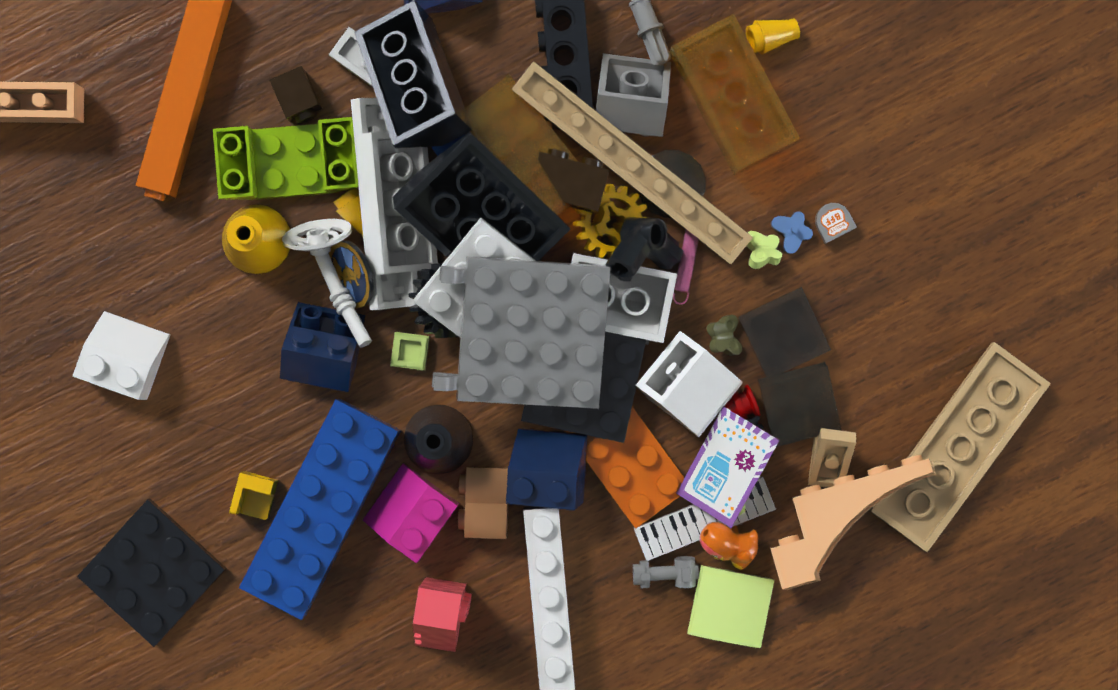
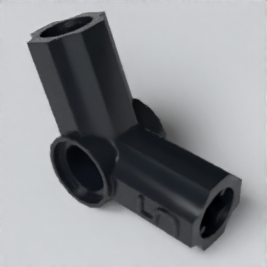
M628 217L621 226V242L605 265L611 267L610 274L616 276L620 281L630 282L646 257L661 269H671L674 264L681 261L683 250L679 247V242L667 233L666 224L662 219Z

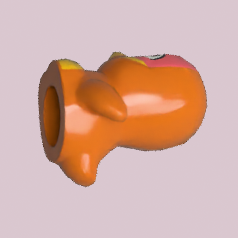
M711 522L701 531V546L705 552L714 556L716 560H731L735 568L743 570L757 555L759 538L758 533L754 529L747 533H739L737 526L730 529L723 523Z

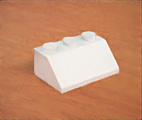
M573 253L571 264L606 266L605 264L608 260ZM641 266L630 282L620 281L616 276L610 274L605 332L663 343L677 274Z

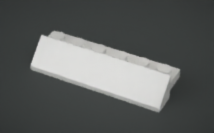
M377 98L351 99L364 252L372 271L374 283L373 297L369 302L370 310L411 307L416 304L409 297V293L417 292V288L412 282L414 279H423L420 273L422 269H431V264L438 263L437 248L394 209L392 197L418 171L429 164L428 147L395 148L390 139Z

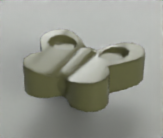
M735 315L723 316L718 322L707 325V332L712 338L709 346L711 352H724L729 356L739 355L742 352L741 343L733 335L738 325V319Z

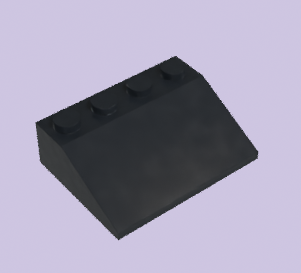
M470 131L418 171L392 197L394 209L447 258L480 218L489 223L536 261H539L571 230L549 206Z

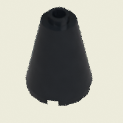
M431 405L419 410L408 422L404 433V446L408 457L418 468L432 474H444L456 470L467 460L473 446V433L467 418L457 409L446 405ZM430 435H437L440 438L438 448H433L430 445Z

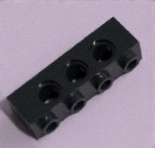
M535 0L536 18H543L544 31L538 32L539 53L546 52L547 66L540 67L560 83L573 85L577 91L576 95L593 108L584 0ZM564 15L570 19L571 25L564 31H558L552 26L551 22L556 16ZM559 50H569L574 56L572 63L566 66L559 65L554 60V56ZM544 116L545 122L550 121ZM552 122V130H560V128Z

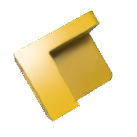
M247 471L240 472L229 513L234 515L241 513L266 520L270 514L278 480Z

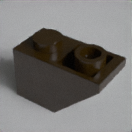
M551 148L548 149L547 153L539 152L538 163L563 206L598 214L609 169L602 168L603 162L583 157L582 162L568 159L569 153Z

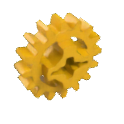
M606 184L599 212L595 215L592 223V213L575 209V212L581 215V220L574 221L573 226L581 227L582 232L576 238L577 240L586 239L588 241L584 247L586 251H592L597 248V258H603L606 252L610 258L621 242L620 231L624 220L628 217H642L641 212L647 208L646 204L637 205L635 203L639 197L638 193H632L627 196V186H620L616 192L614 184ZM610 198L623 202L627 207L621 209L615 207L614 202L610 201ZM610 216H616L617 219L613 223V228H607L606 223L610 221ZM607 236L613 245H606L596 237Z

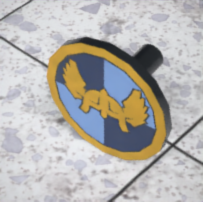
M342 240L332 246L329 256L343 288H348L349 294L352 295V301L356 303L355 308H361L368 305L373 297L374 283L372 271L362 251L354 243Z

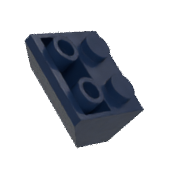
M297 303L281 349L280 379L349 392L360 347L344 317L338 315L336 309ZM358 314L364 325L366 315Z

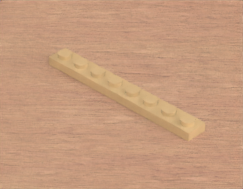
M534 61L511 89L729 264L734 262L753 237Z

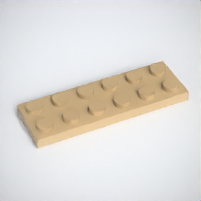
M992 342L907 457L922 455L923 460L929 458L933 462L936 475L914 482L892 493L869 511L922 550L928 552L1051 383L1001 346Z

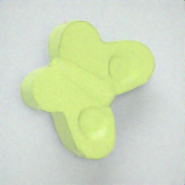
M749 231L748 233L753 237L747 245L752 251L748 262L749 266L753 269H760L768 263L778 265L782 257V253L777 250L779 244L778 236H765L756 231Z

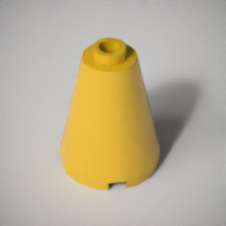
M264 205L246 206L236 211L226 222L222 233L223 250L228 260L236 268L252 274L268 273L279 267L288 257L290 249L283 245L282 237L290 228L285 218L276 210Z

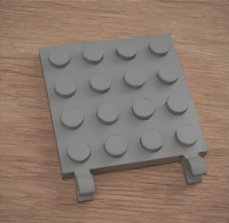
M466 257V267L440 266L439 280L441 283H464L458 374L433 372V390H457V401L599 409L611 267Z

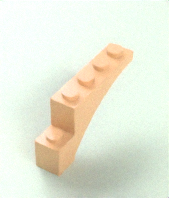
M916 455L901 460V467L889 470L888 465H882L867 470L868 476L855 480L854 475H848L833 480L835 486L822 490L820 485L801 489V496L794 497L793 502L804 539L800 540L798 535L788 536L778 540L779 546L770 548L782 589L789 590L821 581L819 573L824 563L850 527L868 510L892 493L914 482L936 475L933 462L929 458L923 460L922 455Z

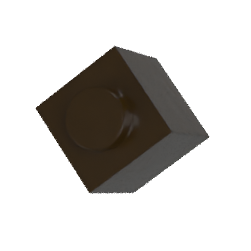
M302 66L269 80L283 113L290 123L296 121L297 124L308 122L317 116L316 111L322 109L308 75Z

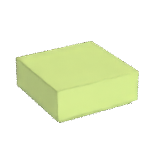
M395 332L390 366L426 370L430 336Z

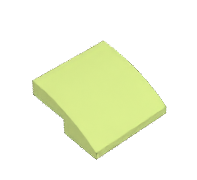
M701 565L687 634L761 648L774 580L767 577Z

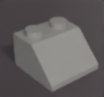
M603 53L596 111L622 132L635 133L642 136L663 137L668 106L671 62L654 66L650 59Z

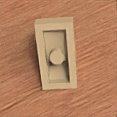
M821 428L820 432L815 433L808 485H820L821 487L828 488L835 486L833 480L847 476L856 445L855 432Z

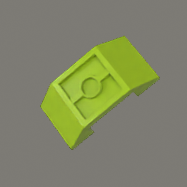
M352 117L318 120V124L263 129H251L249 126L213 129L218 199L262 200L330 194L359 188Z

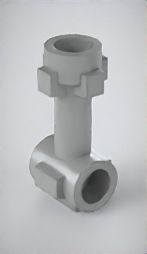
M692 556L674 558L675 566L649 567L648 561H639V564L632 565L633 585H640L641 588H650V581L675 580V586L678 588H692L696 586V579H699L698 564H695V557Z

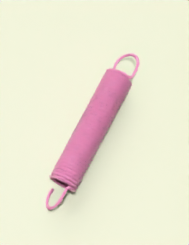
M685 229L682 246L683 254L678 266L677 280L674 288L676 291L687 293V298L683 303H679L675 300L674 293L673 300L679 305L685 304L689 297L688 291L699 239L687 229Z

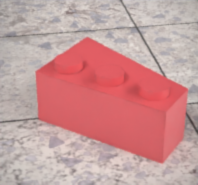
M429 577L424 579L418 588L413 619L415 646L456 652L460 623H465L471 604L472 594L466 593L467 584Z

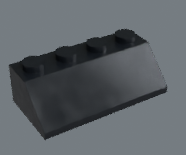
M415 0L354 32L390 139L395 148L443 146L472 131L433 19Z

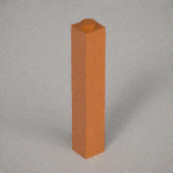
M188 0L135 185L145 190L144 196L164 202L166 196L173 198L177 196L232 0Z

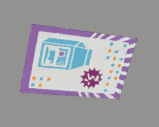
M723 406L676 494L732 528L779 440Z

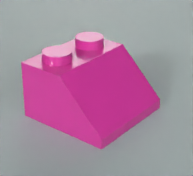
M403 463L363 521L387 543L417 563L455 511L459 502Z

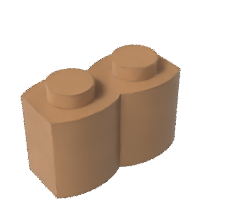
M466 467V474H460L459 495H465V509H459L458 530H464V538H508L509 504H506L508 468Z

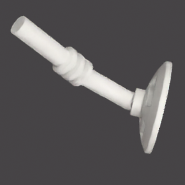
M320 219L291 228L282 237L283 245L293 250L310 251V254L315 256L331 293L329 299L333 302L334 308L337 309V314L344 317L360 348L369 345L372 340L355 310L356 303L352 301L353 297L349 294L348 288H343L329 256L331 246L338 244L351 234V224L342 219Z

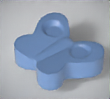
M795 212L791 217L777 216L771 221V227L775 231L782 233L785 237L783 249L787 254L795 253L800 247L802 240H809L813 236L812 229L804 224L805 216L802 212Z

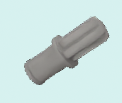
M632 0L629 3V7L639 28L637 35L643 39L652 64L659 66L667 63L671 59V54L662 33L664 26L658 22L651 0Z

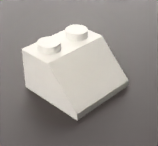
M104 311L83 345L73 377L137 400H147L170 334Z

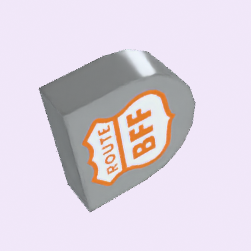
M839 203L824 205L815 216V225L824 244L857 228L849 211Z

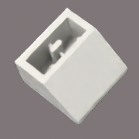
M679 331L636 386L651 402L696 436L700 437L743 382L706 349Z

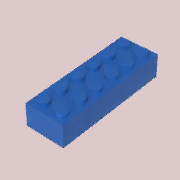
M335 399L239 588L300 620L306 617L401 430L341 399Z

